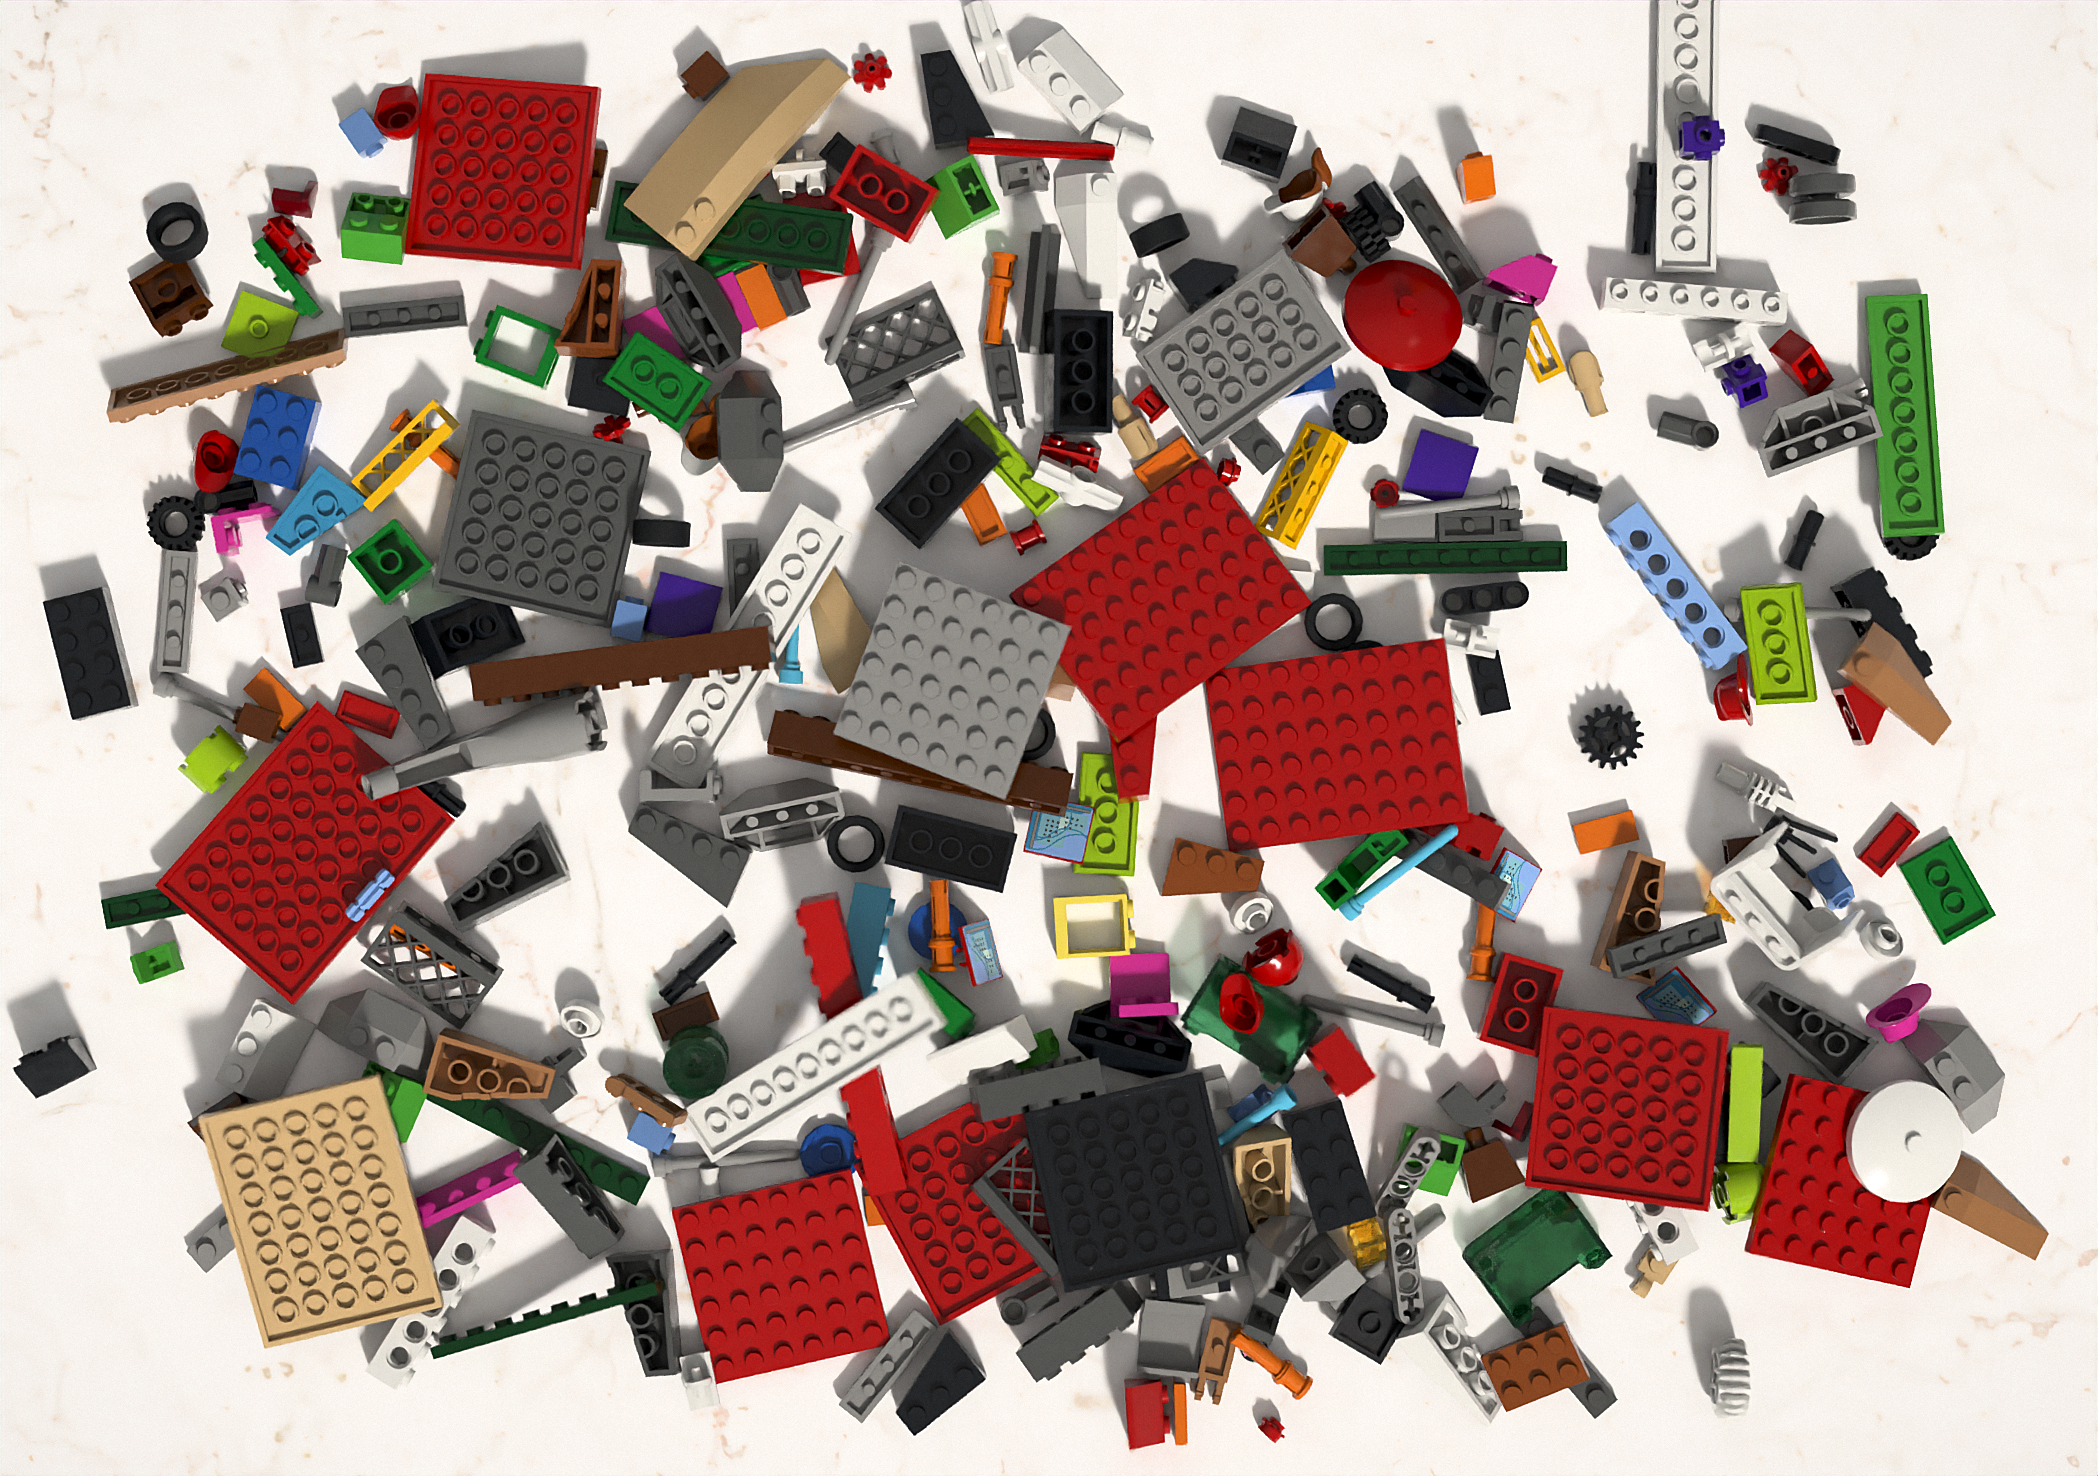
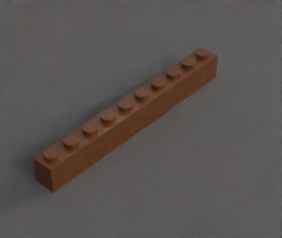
M767 625L469 665L473 701H483L484 706L501 705L502 698L513 697V703L531 701V695L542 693L543 699L561 697L560 691L572 689V695L589 692L590 687L602 686V691L620 689V683L631 682L632 687L650 685L649 679L661 678L662 683L680 681L679 675L691 674V679L710 677L709 671L721 670V675L740 673L739 667L751 666V671L768 670L769 663L777 662L773 626Z
M786 709L783 712L775 710L767 742V753L769 755L1065 817L1074 773L1068 772L1063 767L1052 766L1051 768L1038 766L1034 761L1022 760L1018 766L1007 798L1004 800L833 734L837 723L830 722L826 717L813 716V718L801 716L799 712Z

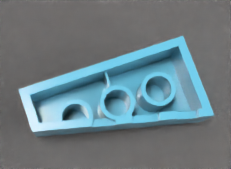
M855 882L846 928L863 996L866 999L878 991V987L873 985L875 975L881 976L884 958L879 957L881 945L887 946L890 928H886L885 924L887 916L893 917L896 899L891 898V889Z

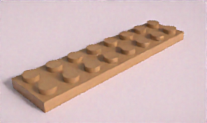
M340 328L265 350L270 351L285 347V350L269 357L260 356L251 359L239 355L115 388L110 392L106 414L110 423L117 421L119 423H128L136 419L137 416L147 413L149 415H158L163 413L166 408L178 405L180 408L188 407L194 404L196 400L208 398L209 400L217 399L225 395L226 392L233 390L244 392L263 382L274 384L283 380L284 377L293 374L304 376L319 367L334 368L347 360L349 339L346 338L345 329Z

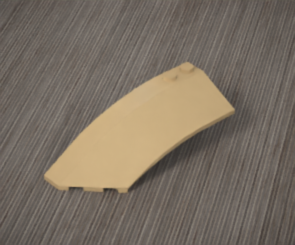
M828 58L743 67L684 129L623 205L695 262L749 194L812 124L816 123L852 77Z

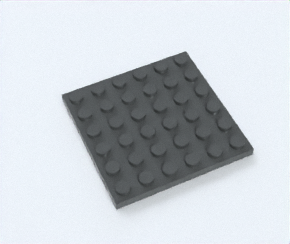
M472 409L432 588L611 629L631 546L633 521L637 519L652 451Z

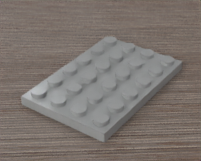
M1282 249L1135 356L1199 453L1204 455L1352 349L1286 250Z

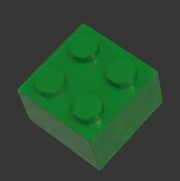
M395 518L347 556L383 603L390 606L436 570L437 567L403 523Z

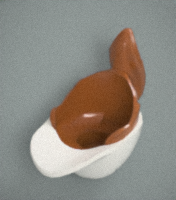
M1320 147L1316 148L1311 156V169L1298 173L1286 187L1278 190L1277 195L1270 196L1264 200L1263 206L1267 213L1281 211L1288 220L1300 222L1306 220L1322 204L1323 193L1331 185L1332 174Z
M716 393L710 400V413L696 419L691 424L683 441L681 464L686 473L695 478L705 476L721 465L718 461L716 399L720 393Z

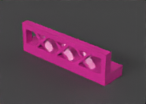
M520 1150L511 1152L416 1197L415 1200L423 1229L520 1184L521 1182L512 1173L522 1159Z

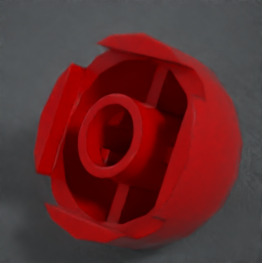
M1280 928L1260 938L1255 943L1259 948L1252 955L1247 951L1242 960L1244 969L1256 982L1266 987L1287 986L1298 978V973L1304 962V951L1299 939L1291 929L1286 932L1284 928Z

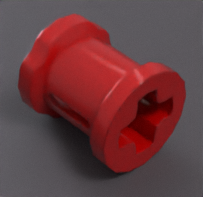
M1149 384L1131 403L1134 406L1138 405L1150 418L1149 422L1153 424L1169 409V406L1153 391L1154 387Z
M1036 519L1032 520V524L1016 532L1013 530L1009 531V535L1020 556L1025 554V550L1039 543L1043 545L1048 543Z

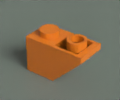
M1482 151L1465 155V159L1461 160L1455 170L1463 205L1494 198L1496 188L1492 155L1483 156Z

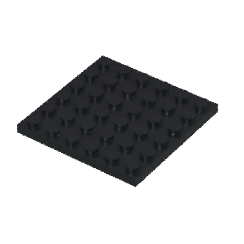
M1203 1072L1024 1113L1065 1293L1244 1252Z

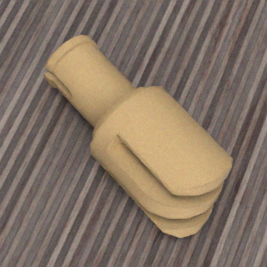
M1578 350L1570 357L1568 364L1575 391L1583 392L1590 418L1600 416L1608 412L1600 388L1603 385L1604 377L1596 356L1591 351Z
M1123 393L1114 397L1113 414L1120 425L1117 433L1132 459L1137 461L1155 453L1158 450V443L1144 418L1134 415Z

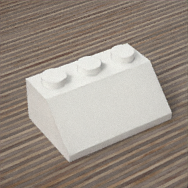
M1061 29L1042 42L1018 64L1019 72L1079 137L1124 97V94L1064 29Z
M264 997L257 998L214 1081L241 1095L260 1102L280 1097L316 1024Z
M1023 1013L970 1034L966 1038H960L945 1044L927 1054L925 1059L949 1084L959 1080L961 1085L977 1079L976 1073L986 1070L989 1075L1003 1069V1063L1012 1059L1013 1063L1017 1064L1030 1058L1029 1052L1037 1048L1038 1045Z

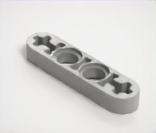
M1425 1127L1418 1129L1412 1136L1376 1195L1375 1211L1379 1218L1383 1219L1385 1212L1389 1208L1394 1206L1405 1208L1440 1152L1441 1136L1437 1130ZM1427 1141H1430L1425 1146L1424 1151H1422V1144H1425ZM1409 1160H1418L1422 1163V1165L1420 1167L1413 1168L1408 1166L1406 1162ZM1396 1181H1405L1409 1184V1186L1406 1188H1397L1396 1186H1394L1393 1183ZM1391 1197H1393L1394 1204H1390L1388 1207H1386L1391 1201Z
M1394 1206L1389 1208L1383 1217L1393 1311L1399 1321L1407 1325H1415L1422 1320L1425 1310L1413 1215L1409 1210L1400 1206ZM1398 1214L1404 1217V1221L1400 1222V1232L1407 1234V1237H1394V1235H1400L1399 1227L1393 1224V1220L1398 1218ZM1400 1243H1407L1409 1247L1408 1255L1403 1259H1398L1395 1254L1396 1247ZM1408 1272L1412 1275V1284L1408 1288L1402 1289L1399 1286V1278L1402 1274ZM1412 1294H1414L1413 1297H1412V1296H1408V1300L1405 1299V1298H1403V1297H1401V1295H1412ZM1408 1302L1409 1305L1415 1307V1311L1410 1312V1317L1403 1314V1310L1408 1309Z

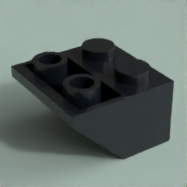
M1240 106L1222 157L1221 165L1278 184L1298 126Z
M1192 258L1169 274L1166 283L1186 312H1189L1191 309H1194L1196 312L1210 302L1211 296L1218 291L1221 294L1235 284L1239 269L1236 265Z
M70 1035L62 1036L46 1044L48 1050L45 1052L43 1049L20 1057L19 1061L21 1064L12 1068L16 1076L36 1099L97 1069L82 1038L71 1039Z

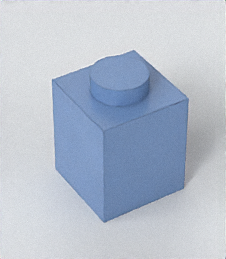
M363 107L338 124L356 152L363 159L367 156L373 158L384 150L383 145L388 142Z
M626 596L625 601H617L610 636L643 642L644 629L650 607L643 605L644 599Z
M640 1111L626 1139L660 1155L663 1149L669 1151L676 1138V1134L672 1133L675 1126H661L654 1120V1116Z

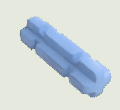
M381 869L375 875L376 879L374 881L371 880L355 898L357 901L351 903L345 909V914L355 922L359 921L365 914V909L369 910L384 893L383 889L385 887L388 888L392 884L395 877L388 870Z

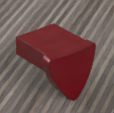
M309 180L304 192L273 188L271 200L274 212L312 219L318 192V182Z
M1525 1100L1512 1126L1495 1118L1492 1127L1520 1142H1524L1531 1130L1534 1104Z

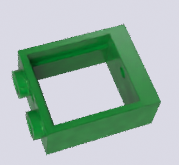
M497 305L495 311H489L485 320L484 327L488 329L484 339L479 338L473 351V355L477 356L475 362L546 391L560 358L554 348V343L557 337L559 338L562 330ZM503 317L550 335L535 376L488 358Z
M920 967L916 975L947 1021L941 1028L955 1040L960 1035L966 1038L977 1025V1022L973 1020L977 1013L925 969Z

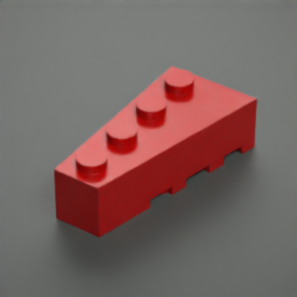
M1157 716L1119 743L1115 741L1108 731L1118 804L1149 800Z
M1470 812L1471 820L1416 827L1415 829L1434 837L1449 825H1456L1459 832L1447 844L1481 860L1489 861L1505 828L1495 824L1497 819L1483 812H1480L1479 816Z

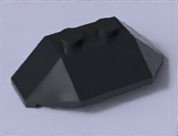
M1451 351L1439 364L1424 370L1399 371L1382 366L1392 387L1443 418L1481 417L1494 394L1492 389L1487 386L1484 377L1476 365L1454 351Z
M1110 1000L1094 1004L1083 1010L1074 1011L1067 1038L1088 1060L1099 1058L1100 1065L1148 1078L1185 1072L1192 1047V1042L1185 1038L1180 1029L1167 1015L1111 1016Z

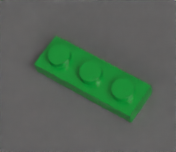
M261 237L252 244L258 251L254 254L255 258L265 269L270 266L277 275L273 278L274 282L284 293L288 290L295 298L292 304L303 317L308 314L311 318L315 319L323 313V310L267 240Z

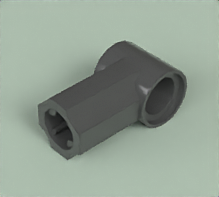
M767 265V273L787 318L812 308L795 269L790 268L787 276L778 278L773 274L775 266Z
M1663 411L1656 437L1691 446L1698 451H1706L1717 443L1719 430L1710 421H1699ZM1698 429H1707L1711 433L1712 440L1710 443L1703 444L1697 440L1696 432Z
M322 544L314 574H311L306 586V601L336 608L342 591L341 577L345 568L348 550Z
M1047 1277L1016 1295L1004 1299L1000 1305V1315L1006 1324L1017 1326L1060 1300ZM1011 1303H1017L1022 1307V1313L1016 1319H1010L1005 1315V1309Z

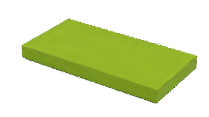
M1802 582L1742 586L1739 590L1756 705L1816 702L1818 697Z
M1082 752L1078 804L1095 807L1083 865L1074 863V873L1134 877L1139 801L1118 804L1112 756L1110 753Z

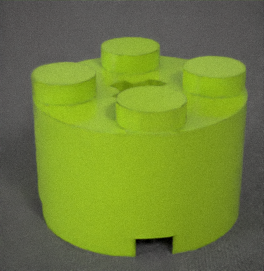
M220 724L214 729L217 735L212 733L210 736H207L184 760L188 766L183 763L177 768L204 794L207 791L211 795L216 792L227 780L224 774L228 770L234 772L248 758L244 753L247 749Z
M1725 1162L1714 1165L1715 1175H1713L1712 1195L1717 1210L1724 1209L1726 1216L1721 1217L1724 1223L1731 1225L1752 1219L1764 1173L1762 1164H1755L1754 1162Z

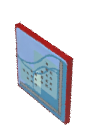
M1068 802L1065 817L1032 811L1023 852L1083 865L1095 807Z
M1503 847L1490 873L1505 880L1512 886L1498 911L1489 909L1515 922L1542 869Z
M989 918L958 927L962 947L956 949V953L964 951L966 962L959 963V966L968 967L972 987L1003 978Z
M1678 966L1656 981L1655 987L1649 986L1636 996L1652 1016L1659 1020L1701 1025L1718 1012Z

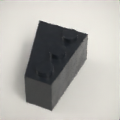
M951 50L920 54L935 150L965 146L970 136L995 138Z
M950 1328L947 1329L896 1408L895 1413L914 1437L984 1382L987 1377L984 1370Z

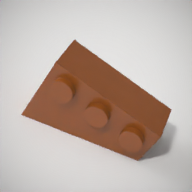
M591 259L576 293L577 297L572 309L568 311L565 318V325L559 338L557 337L554 343V348L559 356L617 359L620 355L627 270L622 260Z
M1175 837L1160 896L1257 891L1265 861Z

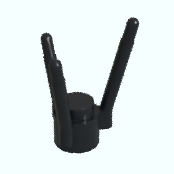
M1774 814L1764 828L1762 835L1785 821L1788 827L1774 845L1778 850V854L1802 878H1805L1807 876L1806 873L1778 843L1780 842L1784 845L1790 840L1813 855L1817 853V850L1793 835L1794 830L1790 827L1834 843L1838 842V838L1793 821L1785 815H1782L1780 818Z

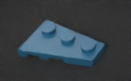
M319 465L265 538L291 556L364 506L362 503L366 498Z

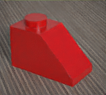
M1791 329L1768 349L1779 368L1807 397L1821 393L1834 381L1814 346Z

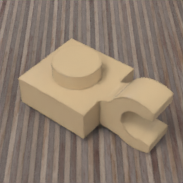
M1648 1247L1635 1267L1643 1273L1631 1291L1645 1298L1651 1290L1654 1281L1660 1285L1664 1284L1678 1261L1668 1266L1664 1265L1662 1260L1657 1262Z

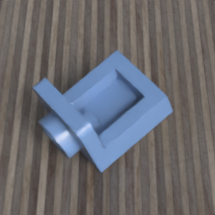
M1833 857L1807 872L1808 879L1824 900L1825 907L1831 911L1846 907L1855 897L1851 882Z
M1261 1084L1252 1093L1231 1106L1226 1112L1236 1124L1270 1101L1271 1095L1274 1093L1265 1084ZM1275 1111L1274 1113H1272L1271 1115H1269L1253 1127L1260 1126L1261 1124L1269 1120L1277 1111Z

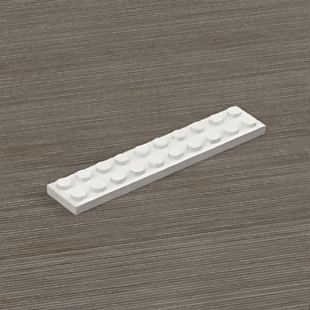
M1658 0L1655 163H1657L1655 190L1657 195L1655 197L1654 273H1716L1718 153L1712 155V160L1694 161V156L1679 157L1678 126L1683 121H1692L1694 116L1706 115L1711 116V120H1718L1720 0Z
M800 503L723 631L767 625L773 626L776 656L778 659L853 534L803 503ZM769 663L768 670L751 671V666L739 667L740 673L721 675V670L709 671L710 677L693 679L643 763L685 789H699L707 776V770H711L775 663Z
M914 970L683 1108L688 1112L685 1123L713 1163L943 1027L947 1021Z

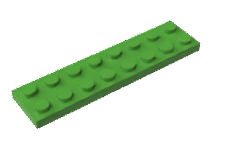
M1928 294L1867 296L1865 298L1872 407H1874L1883 433L1882 437L1875 439L1881 537L1943 535L1945 533Z

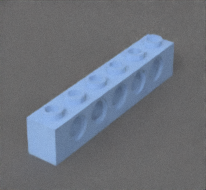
M1639 502L1632 504L1605 525L1609 530L1606 532L1608 539L1615 547L1619 545L1627 554L1624 557L1627 564L1633 571H1640L1645 578L1642 581L1645 588L1652 596L1657 594L1662 600L1661 609L1670 620L1674 618L1682 627L1679 629L1681 636L1688 644L1692 642L1700 651L1697 656L1707 669L1712 667L1713 670H1719L1748 648ZM1633 531H1638L1644 536L1645 542L1641 548L1634 547L1630 542V535ZM1652 555L1660 557L1663 562V567L1659 572H1654L1649 568L1648 561ZM1671 579L1678 581L1681 585V592L1678 596H1672L1667 592V583ZM1688 604H1694L1699 609V616L1695 621L1689 620L1685 615V608ZM1707 628H1712L1717 633V641L1713 645L1707 644L1703 639V633Z

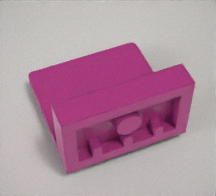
M266 502L249 504V510L245 511L236 510V507L218 510V516L210 517L217 554L227 557L240 555L239 547L243 546L240 530L235 529L234 525L281 516V510L273 507L271 504H266Z
M1168 953L1109 956L1111 1016L1179 1015L1178 1002L1171 1001Z

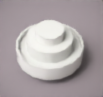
M1250 892L1245 894L1232 906L1229 914L1230 922L1239 933L1245 935L1257 933L1271 921L1274 913L1273 904L1263 893Z
M1880 919L1872 920L1861 930V944L1866 953L1875 960L1890 963L1902 954L1904 949L1903 939L1897 929L1888 922Z
M584 999L568 1001L563 1006L559 1017L562 1027L568 1033L580 1039L597 1037L605 1024V1016L601 1009Z

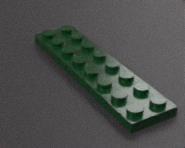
M616 180L605 240L611 243L681 252L623 205L639 184ZM745 199L701 255L844 276L854 216L851 213Z

